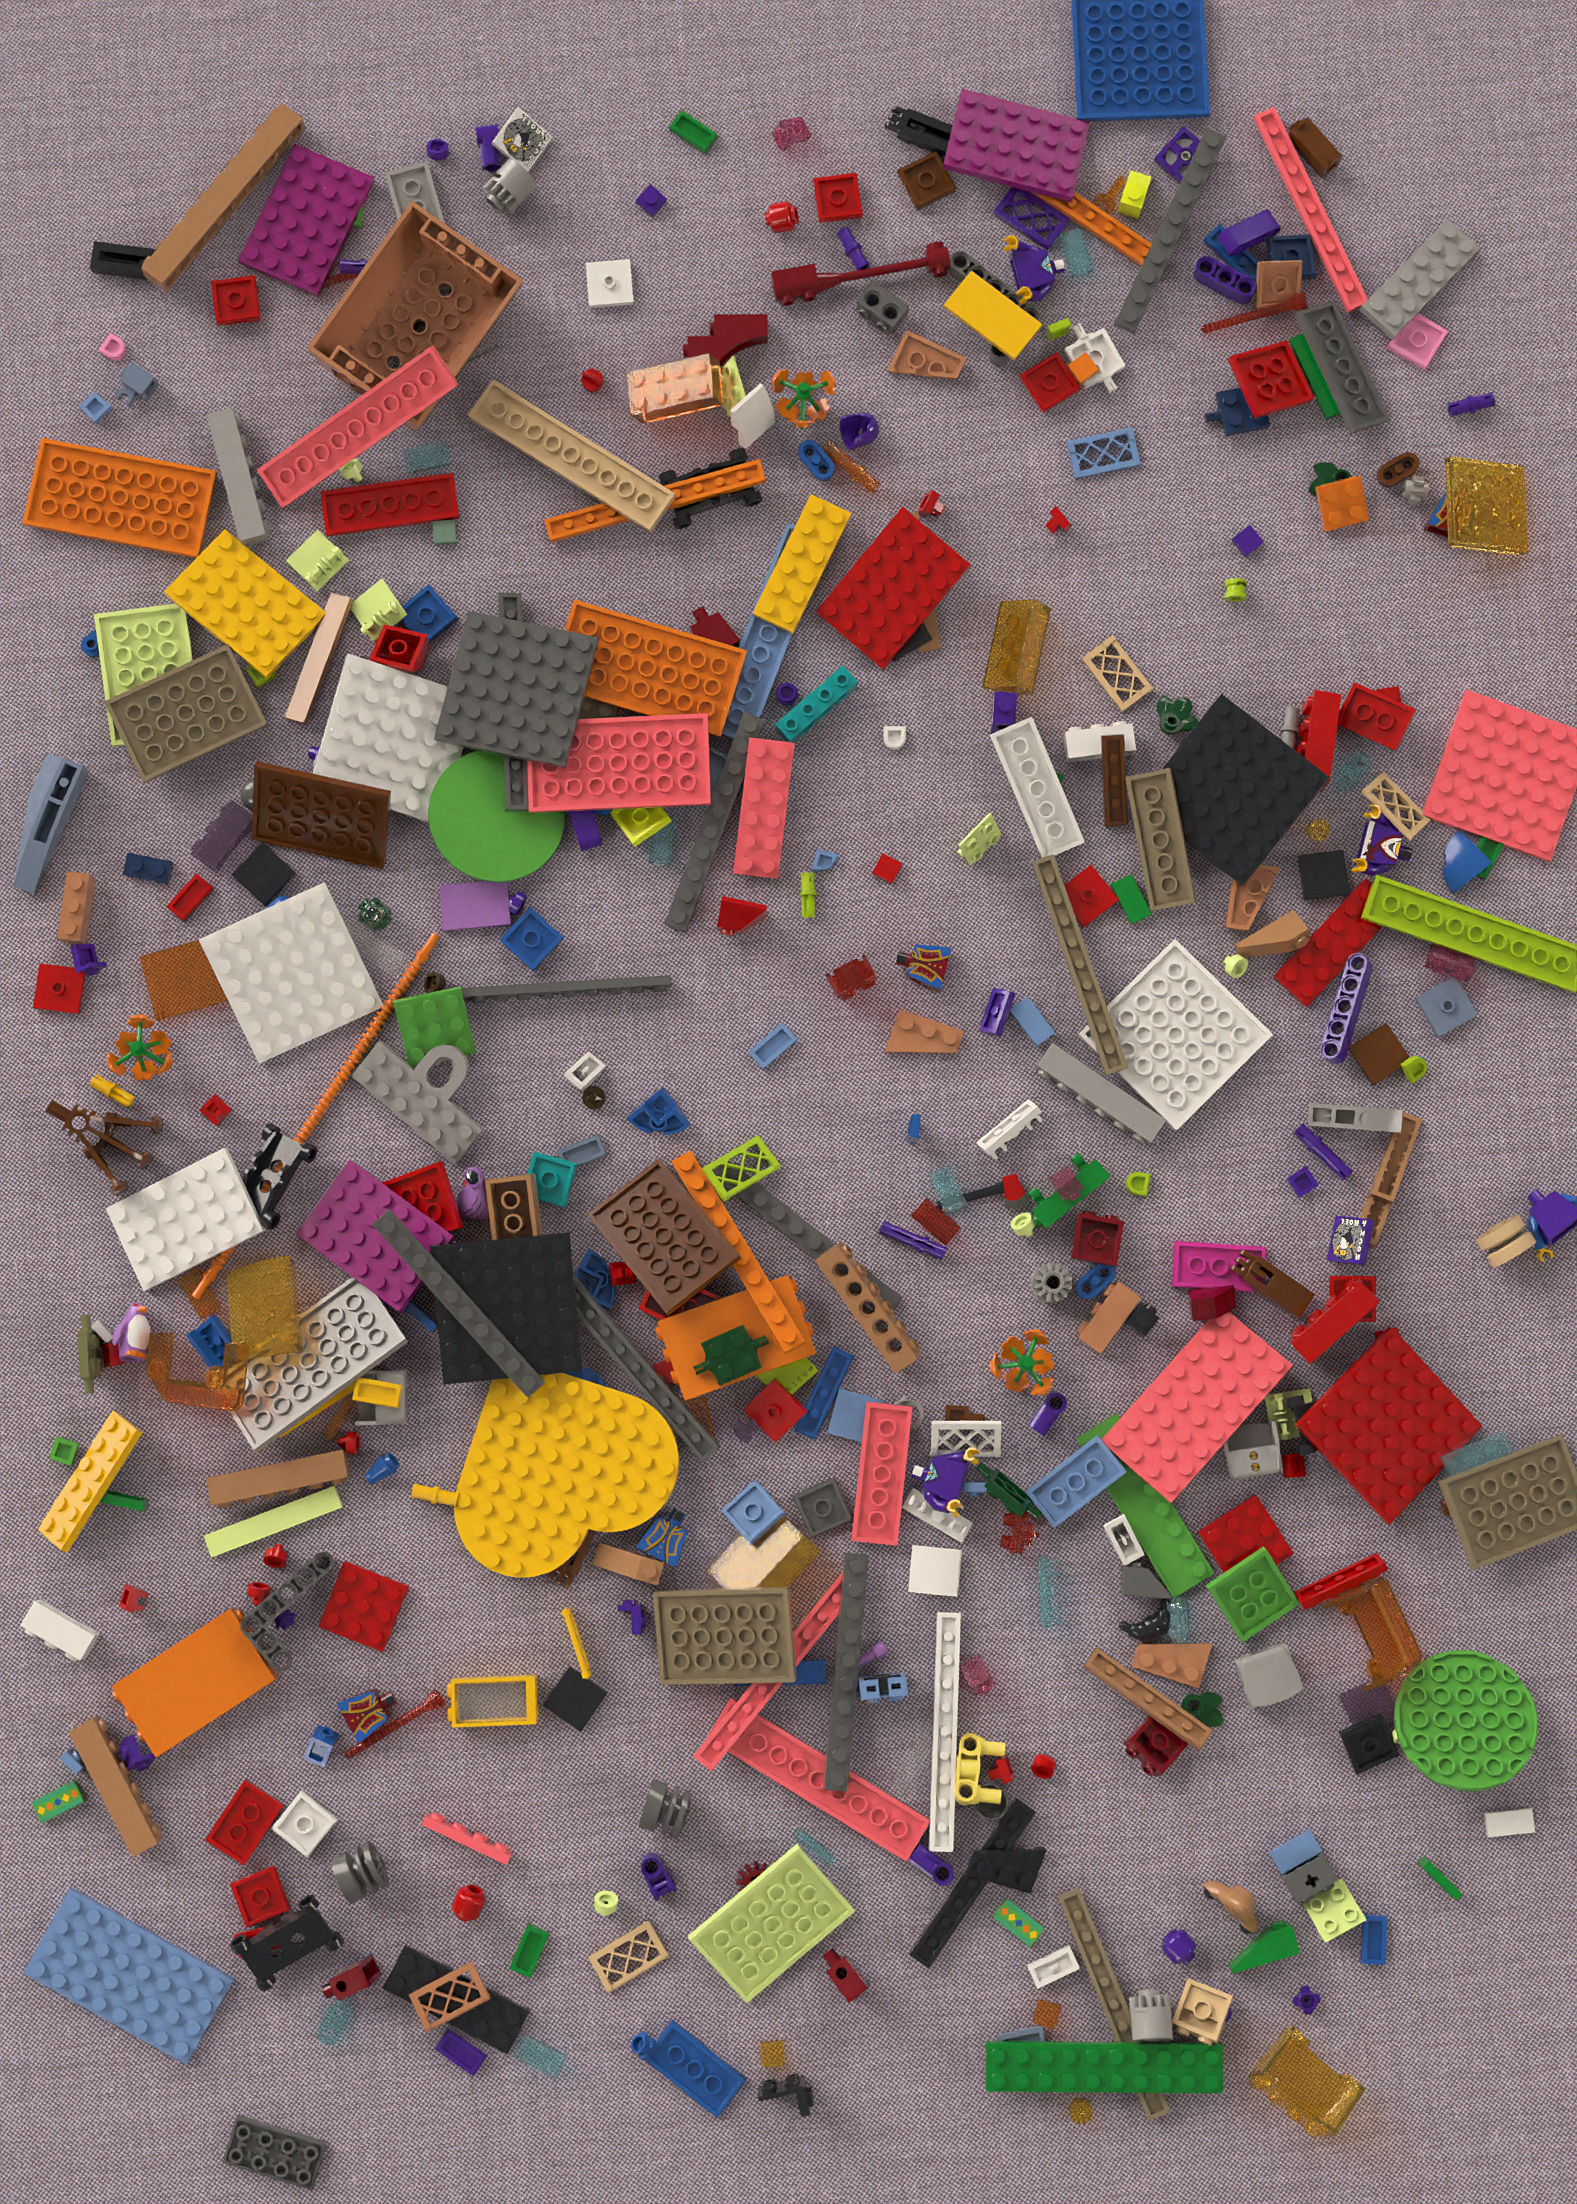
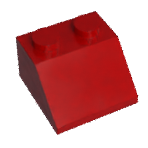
M384 624L369 661L412 673L420 670L429 652L427 634Z

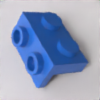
M216 1314L186 1335L191 1345L198 1351L205 1364L213 1372L225 1367L242 1352V1349Z

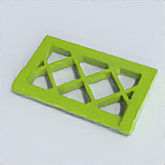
M757 1135L702 1168V1171L720 1198L725 1202L774 1171H777L781 1166L760 1136ZM755 1145L760 1150L759 1155L746 1152V1150ZM743 1155L741 1166L728 1163V1161L736 1156ZM745 1156L758 1159L756 1170L743 1167ZM761 1160L769 1163L770 1167L763 1171L759 1170ZM719 1166H724L722 1177L716 1176L713 1170ZM727 1167L740 1170L738 1181L725 1178ZM742 1171L755 1174V1176L747 1181L741 1182ZM723 1183H731L737 1186L727 1192L723 1187Z

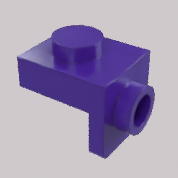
M75 944L70 947L76 973H86V976L99 974L101 969L107 967V962H98L94 944Z
M623 1600V1604L617 1606L618 1611H631L632 1634H641L642 1628H646V1614H642V1604H637V1600Z
M135 1734L126 1736L120 1744V1756L126 1761L128 1771L137 1769V1771L145 1770L151 1766L150 1764L156 1758L153 1753L141 1755Z

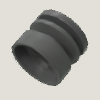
M653 1779L638 1827L653 1832L658 1822L663 1823L662 1835H666L668 1826H672L671 1838L677 1839L678 1834L684 1828L688 1816L691 1791L685 1789L683 1798L679 1799L677 1796L680 1787L676 1786L670 1796L667 1795L668 1784Z
M371 1841L363 1843V1849L360 1846L354 1848L355 1859L347 1851L331 1859L336 1881L350 1904L366 1898V1885L373 1893L378 1892V1886L381 1889L389 1886L386 1865L381 1854Z

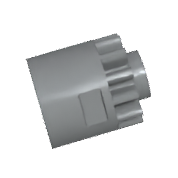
M509 158L485 184L483 189L488 195L486 201L493 209L499 213L505 211L508 215H512L537 187V184L524 167Z
M1047 1263L1033 1272L1030 1279V1289L1039 1301L1048 1304L1056 1303L1068 1296L1072 1289L1073 1278L1068 1269L1059 1263ZM1048 1277L1056 1280L1057 1285L1055 1289H1050L1047 1286Z
M1148 1989L1139 1990L1138 1997L1129 1998L1132 2041L1155 2042L1173 2039L1170 1996L1160 1995V1990Z

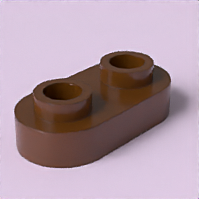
M1405 452L1385 463L1377 472L1376 478L1378 483L1383 487L1390 488L1412 476L1419 468L1420 462L1418 457L1414 453ZM1403 463H1408L1410 468H1404ZM1384 474H1389L1391 479H1385Z

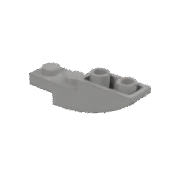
M1309 1103L1307 1126L1401 1133L1403 1110Z

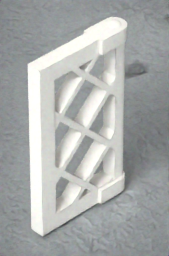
M932 1421L931 1457H938L953 1452H963L966 1450L958 1449L967 1443L980 1452V1454H974L973 1457H1000L1001 1421ZM938 1429H951L943 1437L938 1433ZM959 1429H974L967 1436H964L959 1431ZM982 1429H994V1433L988 1436ZM954 1433L962 1439L955 1446L947 1441ZM977 1433L986 1439L978 1446L970 1441ZM944 1443L950 1450H938V1446ZM988 1443L994 1446L993 1450H981Z

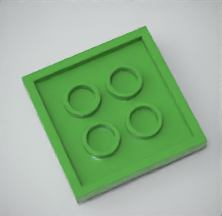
M461 986L394 1000L393 1004L409 1065L417 1066L431 1049L440 1045L455 1046L465 1055L476 1053Z
M1264 1547L1205 1585L1242 1643L1300 1604Z

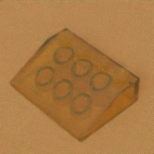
M290 1255L268 1258L227 1272L233 1361L303 1351L296 1268Z
M784 1516L752 1545L740 1534L707 1572L723 1588L789 1587L821 1552V1549Z

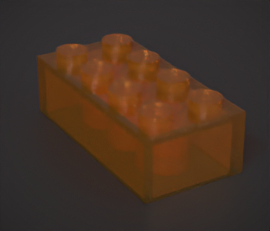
M710 353L627 373L630 414L641 424L724 405L720 362Z

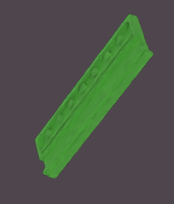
M1117 1413L1078 1436L1076 1440L1080 1447L1097 1434L1103 1438L1119 1421V1415ZM1118 1459L1127 1472L1106 1489L1120 1513L1125 1515L1137 1541L1174 1599L1213 1575L1214 1572L1173 1504H1170Z

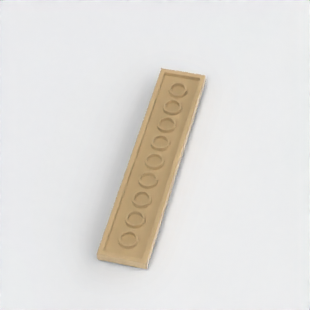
M495 380L491 381L468 414L469 419L650 533L676 498L675 493Z

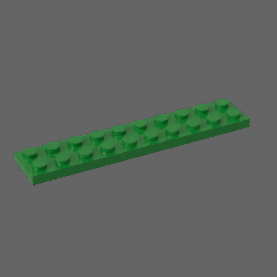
M985 2041L986 2092L1223 2093V2044L1212 2043L1211 2046H1208V2044L1200 2042Z

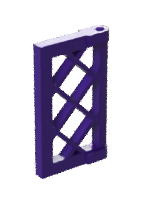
M1011 187L993 212L1047 250L1051 248L1070 221L1069 217L1032 192ZM1019 193L1027 200L1014 202V195ZM1031 203L1045 212L1033 214ZM1028 204L1029 215L1017 216L1015 206ZM1012 206L1014 217H1011L1003 210L1006 207ZM1046 216L1048 227L1035 229L1034 218ZM1049 216H1053L1060 221L1059 224L1051 226ZM1031 219L1032 229L1027 228L1018 220ZM1049 231V237L1047 240L1043 239L1041 236L1036 234L1038 232Z

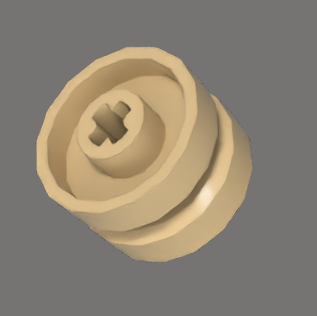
M1520 1214L1495 1224L1475 1240L1481 1250H1489L1496 1246L1487 1256V1260L1492 1268L1513 1259L1537 1242L1531 1231L1515 1235L1525 1226V1222Z

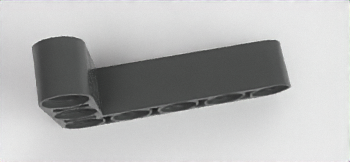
M958 251L951 256V269L949 271L960 283L963 282L972 270L1036 320H1039L1038 311L1028 302L1023 305L1020 304L1019 301L1022 297L1016 295L1012 289L964 251ZM962 262L965 266L958 268L954 264ZM991 345L990 362L997 367L1004 366L1011 358L1006 354L1004 356H997L994 352L999 349Z
M324 1551L316 1554L245 1616L240 1623L242 1633L276 1671L283 1672L288 1670L292 1666L293 1659L287 1649L267 1628V1625L332 1569L334 1558L328 1552ZM326 1556L329 1559L328 1568L320 1569L317 1566L316 1561L318 1557ZM301 1572L310 1573L312 1580L308 1585H303L299 1582L298 1577ZM285 1587L291 1588L294 1592L293 1598L289 1601L283 1600L280 1594L281 1590ZM266 1603H272L275 1606L276 1612L273 1616L268 1617L263 1614L262 1608ZM254 1619L257 1622L258 1627L255 1632L250 1633L245 1630L244 1623L246 1620ZM267 1636L272 1639L273 1646L271 1649L263 1650L260 1647V1640L263 1637ZM279 1654H284L288 1658V1664L284 1668H279L275 1664V1658Z

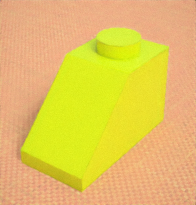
M1130 171L1117 213L1139 219L1151 176Z

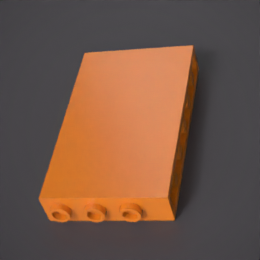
M789 1275L770 1281L806 1342L786 1355L747 1290L657 1321L659 1326L655 1328L659 1341L664 1340L666 1349H663V1354L666 1362H671L674 1370L670 1373L674 1384L679 1383L685 1401L816 1354L810 1337L814 1335L811 1323H805L803 1314L807 1312L803 1301H798L795 1292L799 1290L794 1278L790 1279ZM742 1324L752 1340L766 1334V1340L769 1341V1344L757 1349V1357L762 1368L719 1386L715 1375L710 1370L696 1375L695 1371L697 1370H694L693 1366L706 1361L701 1342Z
M230 1608L112 1685L114 1690L112 1694L115 1700L123 1704L126 1709L125 1715L130 1723H135L138 1728V1737L143 1743L146 1742L156 1758L279 1678L272 1666L240 1630V1623L245 1617L240 1609ZM244 1623V1628L247 1632H255L253 1629L249 1630L247 1625Z

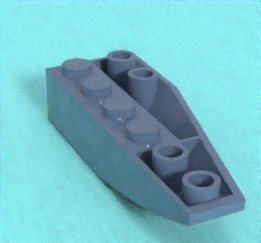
M47 754L29 794L13 883L14 887L34 895L36 894L90 771L83 765L60 756Z

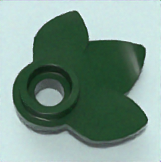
M1330 462L1317 463L1313 468L1318 478L1311 483L1308 491L1317 496L1316 486L1335 482L1337 478L1346 479L1352 476L1347 470L1337 469Z
M1167 696L1160 698L1156 710L1161 717L1159 725L1163 733L1172 735L1179 731L1188 732L1195 728L1198 720L1190 715L1192 702L1189 698H1179L1174 702Z
M1205 1692L1201 1695L1189 1694L1183 1698L1181 1708L1204 1725L1218 1727L1224 1724L1222 1715L1216 1708L1222 1701L1218 1694ZM1192 1701L1197 1703V1707L1194 1710L1189 1709V1703Z

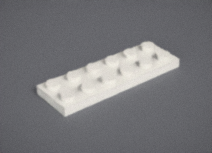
M1032 716L990 734V738L1041 858L1052 854L1055 856L1085 843Z

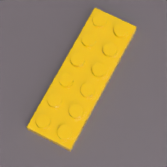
M812 494L810 495L753 611V616L794 634L851 517L850 512Z
M112 1411L38 1528L45 1537L64 1552L68 1553L143 1433L120 1413Z

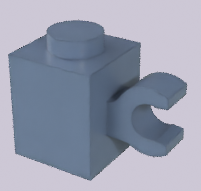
M132 362L121 373L120 381L126 389H120L115 397L120 401L123 396H128L125 402L127 407L133 405L136 396L147 402L159 383L152 374Z

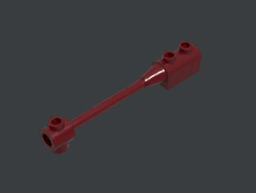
M936 241L926 246L925 258L840 274L817 273L814 263L772 271L771 281L776 302L781 301L782 306H789L795 303L794 298L803 297L804 302H811L816 299V294H820L822 291L847 281L927 267L928 273H934V277H943L947 275V270L951 269L948 248L944 247L943 242Z

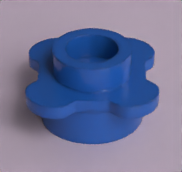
M643 2031L632 2039L631 2050L639 2055L640 2060H645L647 2054L654 2047L655 2041L648 2037L647 2032Z

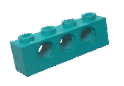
M842 665L775 724L776 732L786 742L795 743L855 691L858 681Z

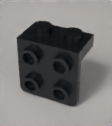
M790 2074L785 2077V2080L777 2082L776 2079H769L763 2081L762 2085L758 2087V2101L796 2093L801 2117L809 2116L811 2107H814L812 2087H807L805 2075Z

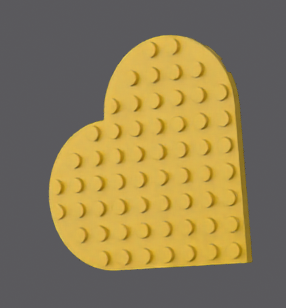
M565 1373L540 1375L545 1380V1384L529 1398L523 1394L510 1378L492 1380L456 1493L460 1494L457 1499V1507H454L455 1522L460 1538L467 1550L478 1562L494 1572L509 1577H534L549 1573L568 1561L581 1547L589 1529L601 1532L624 1531L650 1520L669 1500L677 1482L680 1465L675 1435L669 1423L656 1408L636 1396Z

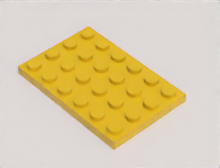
M226 529L164 591L165 596L223 644H228L234 653L266 679L319 626L321 619L326 614L323 609L244 544L242 545Z

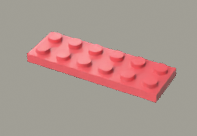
M749 737L734 874L775 879L779 877L795 743Z
M866 1401L851 1541L898 1545L912 1406Z

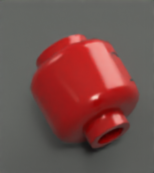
M789 201L771 204L768 212L765 213L766 225L770 226L775 233L792 231L795 225L799 223L797 207L793 206Z
M467 1884L458 1889L452 1902V1910L459 1920L468 1922L469 1920L479 1918L486 1903L483 1890L473 1884Z

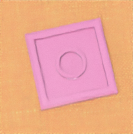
M1417 314L1393 340L1391 339L1387 349L1425 371L1449 331L1424 316Z

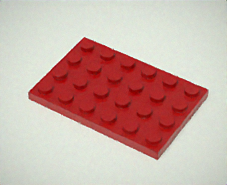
M902 506L815 612L884 670L972 565Z

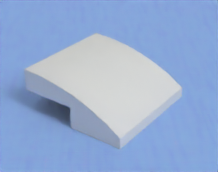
M761 383L730 410L731 425L738 429L739 445L745 449L775 423L772 403L764 385Z
M912 1545L908 1592L958 1597L962 1550Z

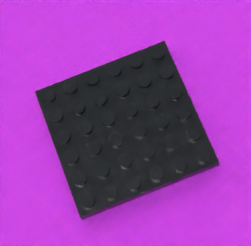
M1220 694L1163 767V769L1171 768L1185 841L1242 886L1246 884L1330 778L1223 694Z
M570 1232L430 1245L431 1255L539 1375L583 1371ZM435 1296L443 1385L509 1378Z

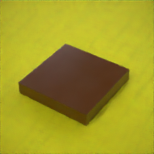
M937 151L897 170V175L916 211L956 192V187L947 170L942 169L943 162Z
M1387 1023L1349 1046L1348 1049L1372 1086L1400 1069L1401 1063L1410 1058Z

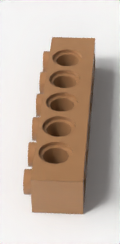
M840 1241L821 1254L815 1262L896 1374L919 1358L921 1354L920 1346L915 1339L909 1337L905 1324L894 1316L891 1304L882 1299L878 1286L874 1282H870L866 1276L867 1271L864 1266L855 1261L851 1248ZM845 1264L848 1267V1273L841 1272L838 1265ZM852 1283L860 1284L862 1291H855L852 1288ZM865 1302H872L875 1305V1310L867 1309ZM878 1321H886L889 1328L882 1329ZM892 1340H899L902 1344V1347H894L892 1344Z

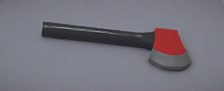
M1015 1173L1001 1177L1002 1181L993 1186L937 1201L936 1205L939 1211L991 1195L1004 1194V1206L1013 1209L1026 1204L1029 1197L1023 1190Z

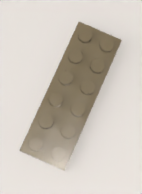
M1171 768L1125 777L1150 911L1196 903Z

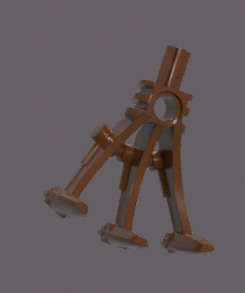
M51 1100L45 1112L64 1122L61 1130L64 1131L68 1128V1136L71 1137L74 1133L77 1134L75 1142L79 1143L81 1140L87 1147L83 1150V1153L88 1160L93 1159L99 1169L103 1170L112 1182L113 1186L110 1187V1192L113 1196H119L128 1189V1184L122 1180L118 1182L109 1170L107 1162L100 1154L103 1147L109 1145L120 1152L122 1150L138 1159L137 1164L142 1170L148 1168L154 1158L152 1153L147 1151L141 1155L126 1147L125 1143L112 1137L114 1135L112 1132L113 1129H116V1126L131 1127L133 1125L151 1127L153 1134H159L163 1129V1118L161 1116L155 1115V1118L152 1117V1121L117 1117V1113L106 1112L105 1117L95 1116L96 1112L92 1111L88 1116L86 1115L87 1109L85 1107L78 1111L79 1105L76 1104L71 1111ZM81 1116L85 1119L86 1125L83 1129L77 1130L73 1127L72 1121L75 1117ZM90 1121L105 1122L102 1132L90 1127ZM87 1130L98 1136V1139L92 1145L83 1135Z

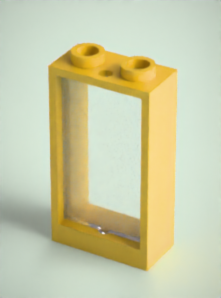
M537 1674L453 1678L451 1679V1684H447V1697L451 1698V1707H448V1722H452V1728L538 1723Z

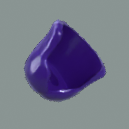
M863 412L843 415L841 417L839 430L848 450H855L877 439L879 425L873 415ZM862 428L863 434L859 435L858 431Z

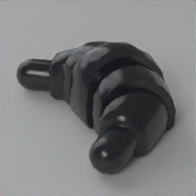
M1163 1598L1157 1612L1143 1618L1142 1621L1136 1624L1122 1621L1119 1623V1628L1144 1644L1159 1641L1170 1630V1600Z

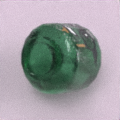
M377 897L371 900L366 898L358 907L360 910L358 919L371 931H382L392 920L391 909Z

